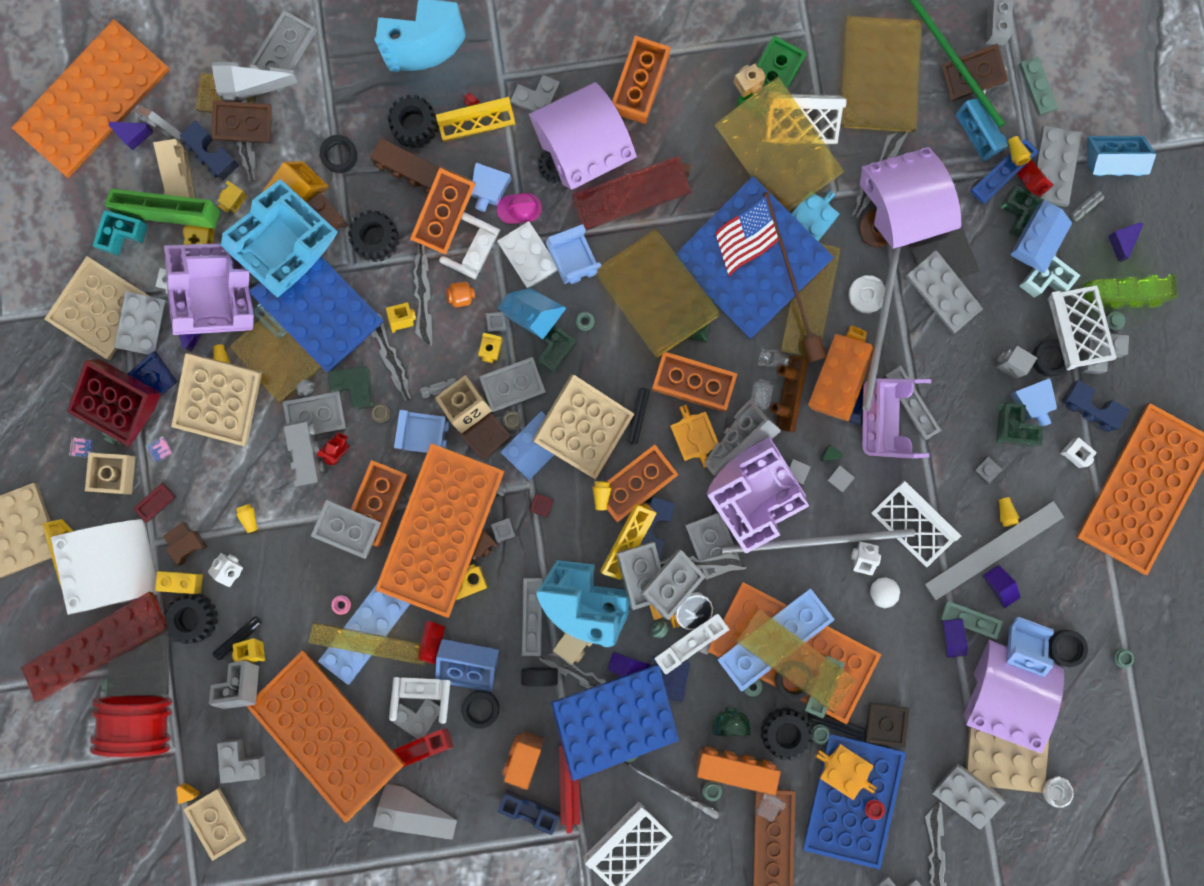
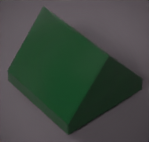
M830 444L823 452L820 461L826 462L840 459L843 455Z

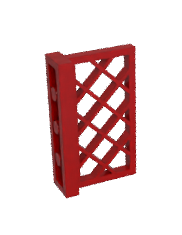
M559 744L561 825H566V834H572L573 825H580V780H571L562 744Z

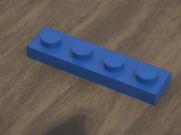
M1026 138L1022 141L1031 153L1030 158L1032 159L1039 151ZM1010 153L970 192L984 205L1026 164L1016 166L1015 163H1012Z

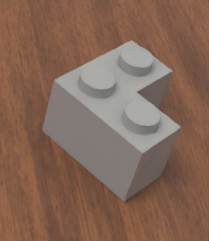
M1092 332V335L1100 340L1104 337V333ZM1110 334L1116 358L1128 355L1129 336ZM1082 335V343L1087 336ZM1088 338L1084 346L1094 351L1099 343ZM1102 345L1096 352L1103 357L1110 356L1109 350ZM1081 349L1080 361L1088 360L1092 354ZM1108 361L1080 366V373L1095 375L1107 372Z
M247 661L229 663L227 682L214 684L210 687L209 705L221 709L256 705L259 666Z
M243 738L223 740L217 743L220 783L256 780L266 775L264 755L245 757Z

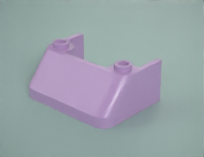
M876 379L870 410L863 409L862 447L865 454L869 456L899 458L929 457V453L912 452L911 440L908 437L899 436L900 398H908L912 395L914 383H931V379ZM867 381L864 384L863 402L865 397Z

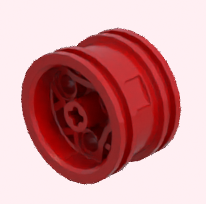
M117 695L92 700V706L96 707V709L92 710V716L96 718L95 735L90 737V742L94 744L90 747V753L105 757H143L168 752L170 745L166 742L170 740L171 735L167 733V716L172 714V709L168 707L172 704V699L156 695Z

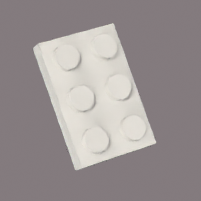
M529 221L497 241L527 289L558 271L549 251Z

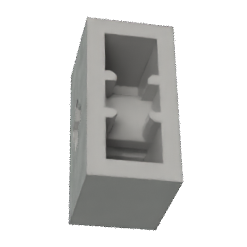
M993 0L988 7L986 44L998 43V45H1005L1011 38L1013 0Z
M1015 346L1011 349L1008 348L1005 352H1001L997 358L998 364L996 368L1017 379L1028 374L1037 357L1019 346Z

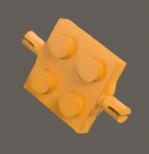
M687 405L681 406L679 409L683 419L678 423L670 425L683 460L687 461L700 457L703 468L707 467L704 464L708 458L707 454L719 442L706 411L698 415H690Z
M838 744L835 751L829 756L818 750L817 753L819 754H816L815 757L825 763L824 769L819 776L821 780L852 800L855 799L862 788L871 792V794L875 792L874 790L877 787L867 781L868 775L874 767L872 764L841 744Z

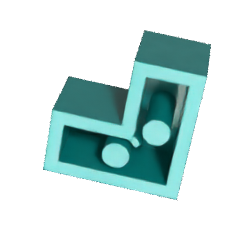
M104 210L93 247L102 252L119 256L125 239L143 243L148 225L141 220Z

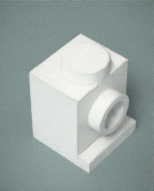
M1074 438L1060 454L1068 458L1078 468H1083L1092 464L1094 461L1093 457L1097 452L1080 438ZM1077 451L1080 453V457L1076 455Z

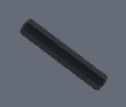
M645 388L638 390L633 412L634 416L629 428L627 442L632 444L638 443L650 391Z
M257 616L253 617L213 652V656L217 660L223 659L233 650V644L245 640L262 625V621Z
M811 713L808 714L810 721L858 738H862L865 729L851 723L845 724L826 714L824 718Z

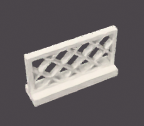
M768 94L767 102H769L764 141L838 144L843 107H846L847 99L837 95ZM774 108H781L784 114L776 120L773 117ZM795 108H799L802 114L794 121L790 113ZM813 109H817L820 115L812 121L807 114ZM831 109H837L836 117L829 121L826 114ZM788 116L792 123L784 130L779 123ZM806 117L810 124L801 130L797 123ZM823 117L828 124L819 130L815 124ZM778 126L782 132L777 137H770L771 130ZM796 126L800 133L794 138H790L787 132ZM813 126L818 133L813 138H808L805 133ZM830 127L834 130L833 139L825 138L823 135Z
M1098 286L1065 292H1052L1048 300L1066 370L1115 360L1116 354ZM1093 292L1095 300L1092 304L1082 298L1085 293ZM1071 296L1077 301L1071 307L1065 303L1064 297ZM1079 301L1089 307L1085 315L1074 309ZM1091 308L1099 313L1100 317L1097 322L1087 317ZM1072 312L1082 318L1078 325L1073 324L1069 320ZM1083 320L1094 325L1090 332L1079 327ZM1096 327L1104 331L1102 340L1092 335ZM1076 330L1087 336L1082 344L1074 339L1073 335ZM1088 338L1099 343L1094 351L1084 346ZM1102 345L1109 350L1110 356L1103 357L1096 352ZM1081 349L1092 354L1088 360L1080 361L1078 353Z
M904 480L871 512L889 531H894L893 521H904V530L907 529V521H918V532H915V535H918V546H910L907 543V537L897 539L926 567L954 541L961 537ZM898 492L904 496V505H893V497ZM882 508H890V518H881L877 513ZM893 508H904V518H893ZM907 508H916L918 510V519H907ZM921 521H930L932 523V532H921ZM921 535H932V546H921ZM935 535H944L948 541L943 546H935ZM921 548H932V556L927 561L921 557Z
M638 801L583 856L584 862L609 886H625L673 836ZM645 816L651 820V828H640V821ZM629 832H637V842H626V835ZM640 832H650V841L640 842ZM653 832H663L666 835L661 841H653ZM615 846H623V856H612V849ZM626 846H637L636 855L626 856ZM639 846H650V852L647 855H639ZM601 860H609V870H600L596 865ZM612 860H623L622 869L612 870ZM636 860V866L633 869H625V861ZM612 874H622V880L617 885L611 881Z

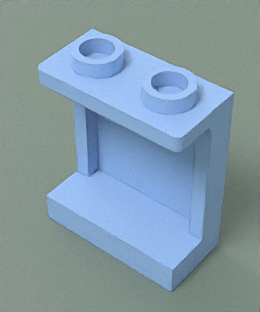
M583 224L553 235L545 243L564 284L568 282L574 284L586 275L587 277H592L598 273L601 267L600 262L596 263L584 237L586 230Z
M400 410L394 448L427 453L430 444L433 443L447 449L445 433L449 432L450 421H447L448 418L446 416Z
M1016 617L1009 626L1007 663L1045 677L1053 667L1054 660L1048 658L1049 639L1054 634V630L1024 618Z

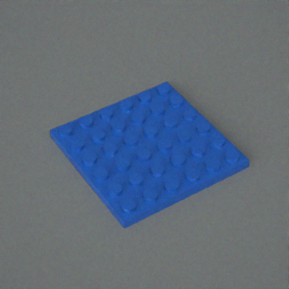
M754 176L671 258L750 339L795 297L779 241L762 255L738 268L730 277L728 275L716 232L728 221L753 207L763 198L764 192H769ZM770 193L768 196L799 293L834 257Z

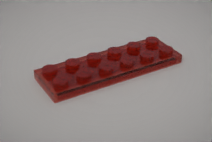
M676 156L572 195L581 225L583 224L587 231L690 194L691 189L681 158Z

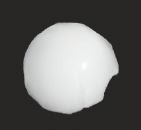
M878 578L871 586L870 595L875 605L889 608L898 602L900 588L890 578Z
M1059 776L1053 777L1044 784L1043 796L1050 805L1062 808L1071 803L1074 797L1073 788L1067 779Z

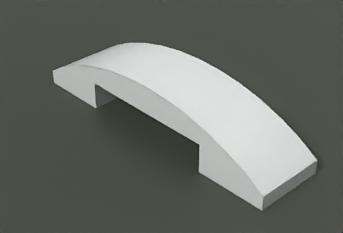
M716 614L654 659L663 672L668 674L682 664L683 661L730 629L720 615Z

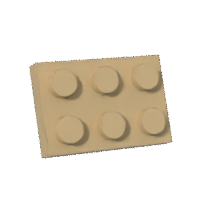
M220 788L183 809L212 861L248 839Z

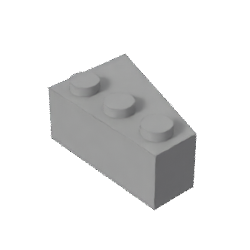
M310 418L287 423L284 426L288 451L291 452L293 460L290 464L291 469H295L297 475L294 486L318 482L326 468L324 461L320 460V457L317 456L321 448L319 442L315 440L316 428L314 423H311Z

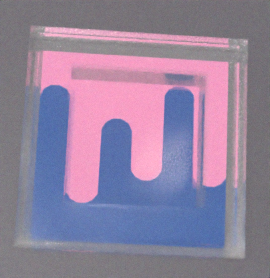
M162 436L145 446L155 463L173 453Z
M72 437L69 456L88 458V453L92 451L93 439Z

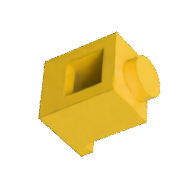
M227 180L225 184L228 187L219 194L218 207L226 213L230 210L235 214L248 195Z
M408 302L386 308L392 333H395V330L414 326L413 320H416L414 309L409 308Z
M483 333L478 356L482 358L481 361L487 363L498 362L503 343L502 337ZM492 345L493 350L487 351L486 347Z
M253 638L233 644V660L235 662L247 661L250 663L265 661L263 642Z

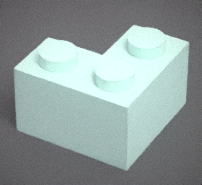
M1054 256L1045 273L1033 268L1019 286L1033 297L1040 295L1048 285L1055 291L1065 292L1073 286L1080 275Z

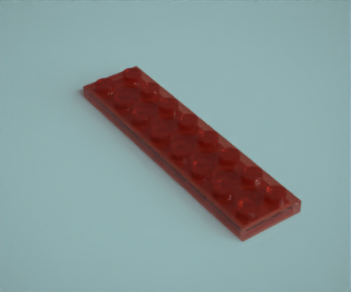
M147 592L22 666L21 669L34 701L40 702L168 627L153 592Z

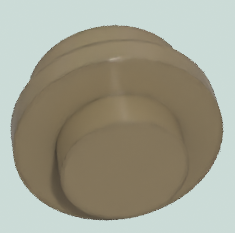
M378 404L373 407L371 416L377 423H385L389 420L391 412L386 405Z
M510 411L505 414L503 424L509 430H517L522 425V417L519 413Z

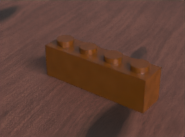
M380 138L370 157L374 166L379 170L384 171L386 169L390 171L393 177L397 179L402 177L407 180L409 185L415 188L417 186L423 188V191L429 194L439 167L382 138Z

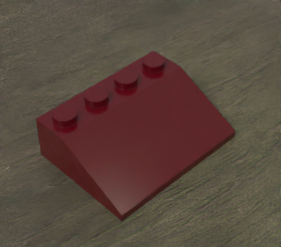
M101 359L85 360L67 412L124 445L131 446L154 412L161 393Z

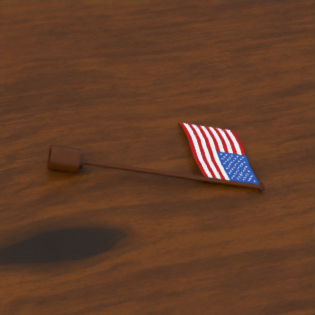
M764 192L763 198L746 212L728 221L716 232L728 275L730 277L738 268L762 255L779 241L807 335L804 336L805 340L801 341L807 361L809 363L825 358L826 353L820 335L816 336L815 332L811 333L768 196L770 193Z

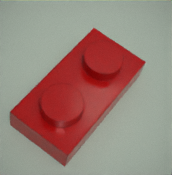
M426 621L417 660L436 664L445 626L432 621Z

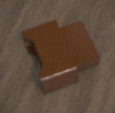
M182 522L163 535V538L169 545L166 551L176 566L183 565L186 562V557L196 550L208 547L198 531H191L186 522Z

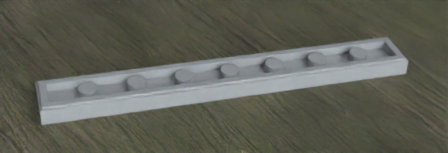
M1054 501L1049 502L1020 521L1019 524L1012 526L924 583L925 587L933 599L938 600L1064 518L1063 514Z

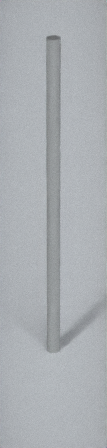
M901 247L892 250L862 407L864 410H870Z
M905 529L772 541L752 551L914 537L915 530ZM740 544L721 546L722 554L744 552Z

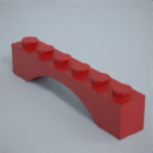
M447 728L423 736L393 751L405 764L403 767L451 749L454 745Z

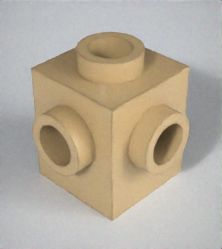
M754 63L751 66L746 65L742 67L739 73L735 75L733 82L744 98L750 93H758L763 88L765 74Z

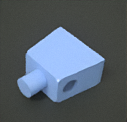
M476 163L473 181L476 184L471 194L473 198L478 199L475 209L485 212L488 203L498 205L511 182L510 174Z
M1050 378L1010 394L1026 420L1036 417L1040 427L1051 424L1047 412L1057 409Z

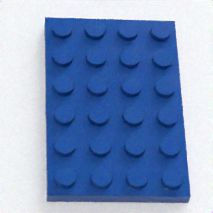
M322 257L278 298L261 282L257 283L249 291L328 374L384 322Z
M659 665L642 669L550 702L570 778L573 781L679 741Z
M829 733L824 753L828 756L831 755L838 744H841L869 762L874 767L869 773L867 781L877 788L873 794L862 788L855 799L852 800L818 777L802 849L881 869L906 752ZM822 761V763H821V768H820L819 776H820V774L822 773V771H823V769H824V764H825V763H824L823 761ZM872 799L879 800L885 807L883 817L878 820L870 819L865 813V805Z

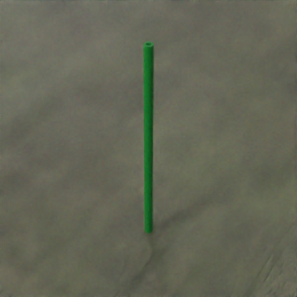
M909 0L998 128L1005 125L1001 116L919 0Z

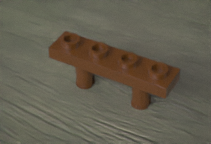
M789 356L788 365H779L777 368V374L785 377L781 402H773L770 405V412L778 415L776 425L781 432L795 433L808 366L805 356Z

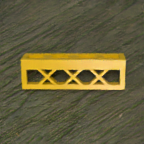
M509 97L436 115L443 142L515 125ZM509 111L511 120L503 122L498 119L500 113ZM488 116L493 119L490 125L484 126L480 124L483 117ZM470 121L474 123V126L471 130L466 131L461 128L464 122ZM451 125L456 128L453 134L445 136L443 127Z
M645 503L642 506L635 504L600 570L602 574L619 580L622 579L616 553L640 546L657 514L649 505Z

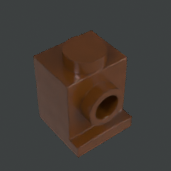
M483 531L480 535L472 556L474 560L481 556L485 558L493 551L491 549L492 546L497 547L499 545L487 531Z

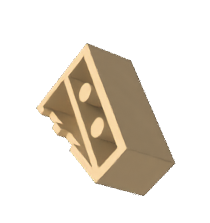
M177 139L153 142L165 190L164 195L195 198L188 150Z

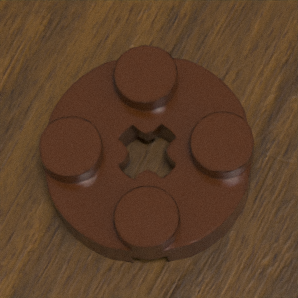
M873 209L865 214L860 221L859 234L863 243L877 248L884 247L889 243L881 233L874 230L877 209Z

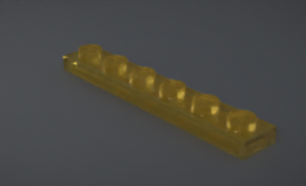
M316 622L312 624L308 643L425 665L424 661L417 660L421 643Z

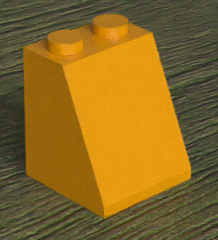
M289 161L282 163L263 192L281 179L307 203L319 192L323 194L329 185L304 161Z

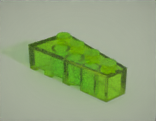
M1170 274L1163 279H1158V275L1142 278L1139 281L1137 277L1121 279V282H1119L1118 278L1090 280L1084 284V288L1098 286L1103 308L1111 306V308L1117 309L1123 308L1124 305H1130L1131 308L1150 305V308H1156L1178 297L1176 274ZM1093 292L1085 293V300L1091 304L1095 297Z

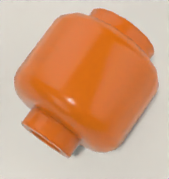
M468 282L450 284L449 288L446 289L448 304L451 303L453 307L469 306L472 299L475 298L474 288L470 287Z

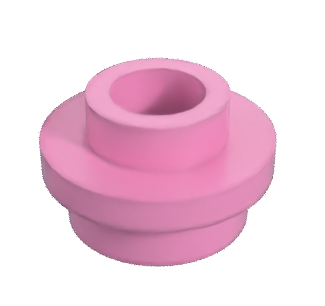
M344 595L335 597L331 604L332 610L339 615L346 614L351 608L350 599ZM340 601H343L345 603V607L343 609L339 607Z

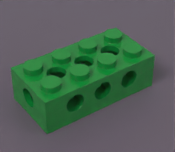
M774 35L757 64V67H760L765 74L763 88L758 93H750L744 98L740 95L735 108L766 124L769 102H767L768 94L787 93L805 60L807 52ZM774 108L773 116L778 108Z

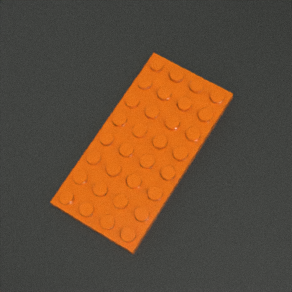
M113 19L11 128L63 175L69 178L112 133L113 130L109 126V122H122L169 72L170 68Z
M1151 403L1146 404L1076 538L1141 574L1148 575L1204 469V432Z
M431 443L375 590L449 618L505 471Z
M742 582L723 618V621L730 630L712 641L707 651L717 657H721L787 605ZM826 626L759 679L776 687L775 675L777 669L788 661H797L810 669L815 683L825 655L844 662V668L826 714L847 724L882 654ZM794 668L785 672L783 685L787 690L797 692L805 685V675L801 670ZM810 693L799 700L807 703Z
M302 650L257 694L256 705L246 706L344 822H348L405 765L306 651Z

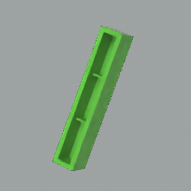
M110 189L104 204L113 213L135 219L214 229L221 213L210 200L120 189Z

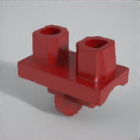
M337 432L318 451L317 456L323 457L324 462L330 466L336 465L339 459L349 450L350 445L346 444L348 436Z

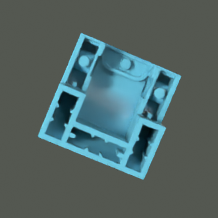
M418 0L416 21L378 17L375 42L387 68L392 72H400V70H425L437 66L451 57L466 37L458 3ZM400 34L397 39H392L393 35Z
M279 179L252 200L250 213L223 232L220 245L278 298L315 264L331 244L338 231L287 184Z
M557 560L537 590V598L546 615L561 630L574 638L601 644L605 647L614 646L630 612L626 590L594 586V564Z

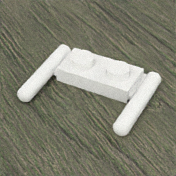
M463 213L462 220L480 229L462 265L445 256H441L439 262L476 280L500 233V229L467 213Z
M393 677L389 720L395 721L397 719L399 698L441 700L439 723H446L450 680Z

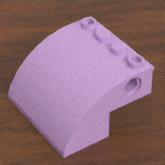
M596 82L529 113L542 149L551 153L563 186L571 190L637 157L621 116L608 95Z
M930 147L862 166L860 186L877 207L874 225L893 249L961 228L960 205L955 186L946 167Z
M220 244L164 245L166 282L173 335L253 330L254 314L248 287L249 271Z
M770 436L731 460L714 478L707 492L708 497L745 553L780 536L777 523L809 507L806 494Z
M988 640L973 673L977 684L963 713L966 725L1042 753L1054 728L1061 706L1064 688V669L1053 664L1051 670L1045 677L1010 665L1007 663L1008 647Z

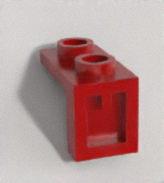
M1032 160L1017 172V175L1023 180L1029 191L1038 198L1054 185Z

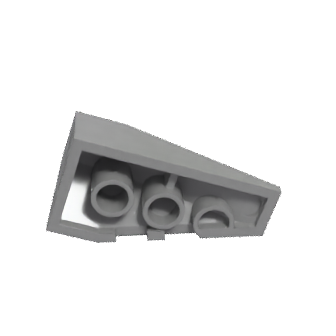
M212 62L216 92L222 101H241L298 83L294 70L272 67L262 70L257 68V65H250V68L238 67V63Z
M752 399L734 416L736 420L730 428H726L724 432L726 434L721 443L716 444L704 463L714 476L736 456L769 436L773 439L781 431L774 421Z
M386 783L378 804L373 826L391 831L453 840L457 819L428 803L424 798L412 793L408 788Z

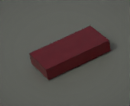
M161 483L138 503L133 510L145 523H148L172 502L176 496L164 483Z

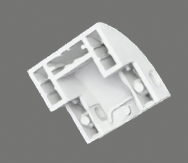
M142 519L106 524L51 537L67 614L80 613L161 594L160 591H155L157 575L145 522Z

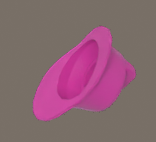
M530 193L505 196L497 205L498 217L507 224L535 221L542 212L541 201Z

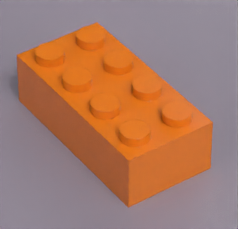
M635 35L612 100L621 117L646 125L670 57L671 47Z
M440 166L410 240L446 255L476 182Z
M835 334L808 404L812 410L849 421L872 360L874 350L872 344Z
M663 351L652 391L725 413L737 373Z
M655 444L607 481L610 482V487H612L607 511L617 523L631 513L635 504L641 505L679 475Z
M371 460L351 510L382 522L372 544L376 547H381L410 475Z
M524 730L521 735L517 734L502 775H505L504 782L527 790L545 738Z
M711 746L699 748L695 767L697 777L776 795L781 771L773 761L762 759L761 762L755 760V757L743 754V757L735 755V752L724 750V753L716 751L717 748Z

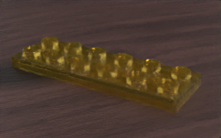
M825 244L821 245L834 258L799 292L811 333L815 332L816 336L820 335L821 341L823 339L841 250L840 247ZM795 296L790 301L780 352L806 357L801 341L805 340L804 336L807 335Z
M760 609L756 611L735 641L832 713L836 712L856 681L855 678Z

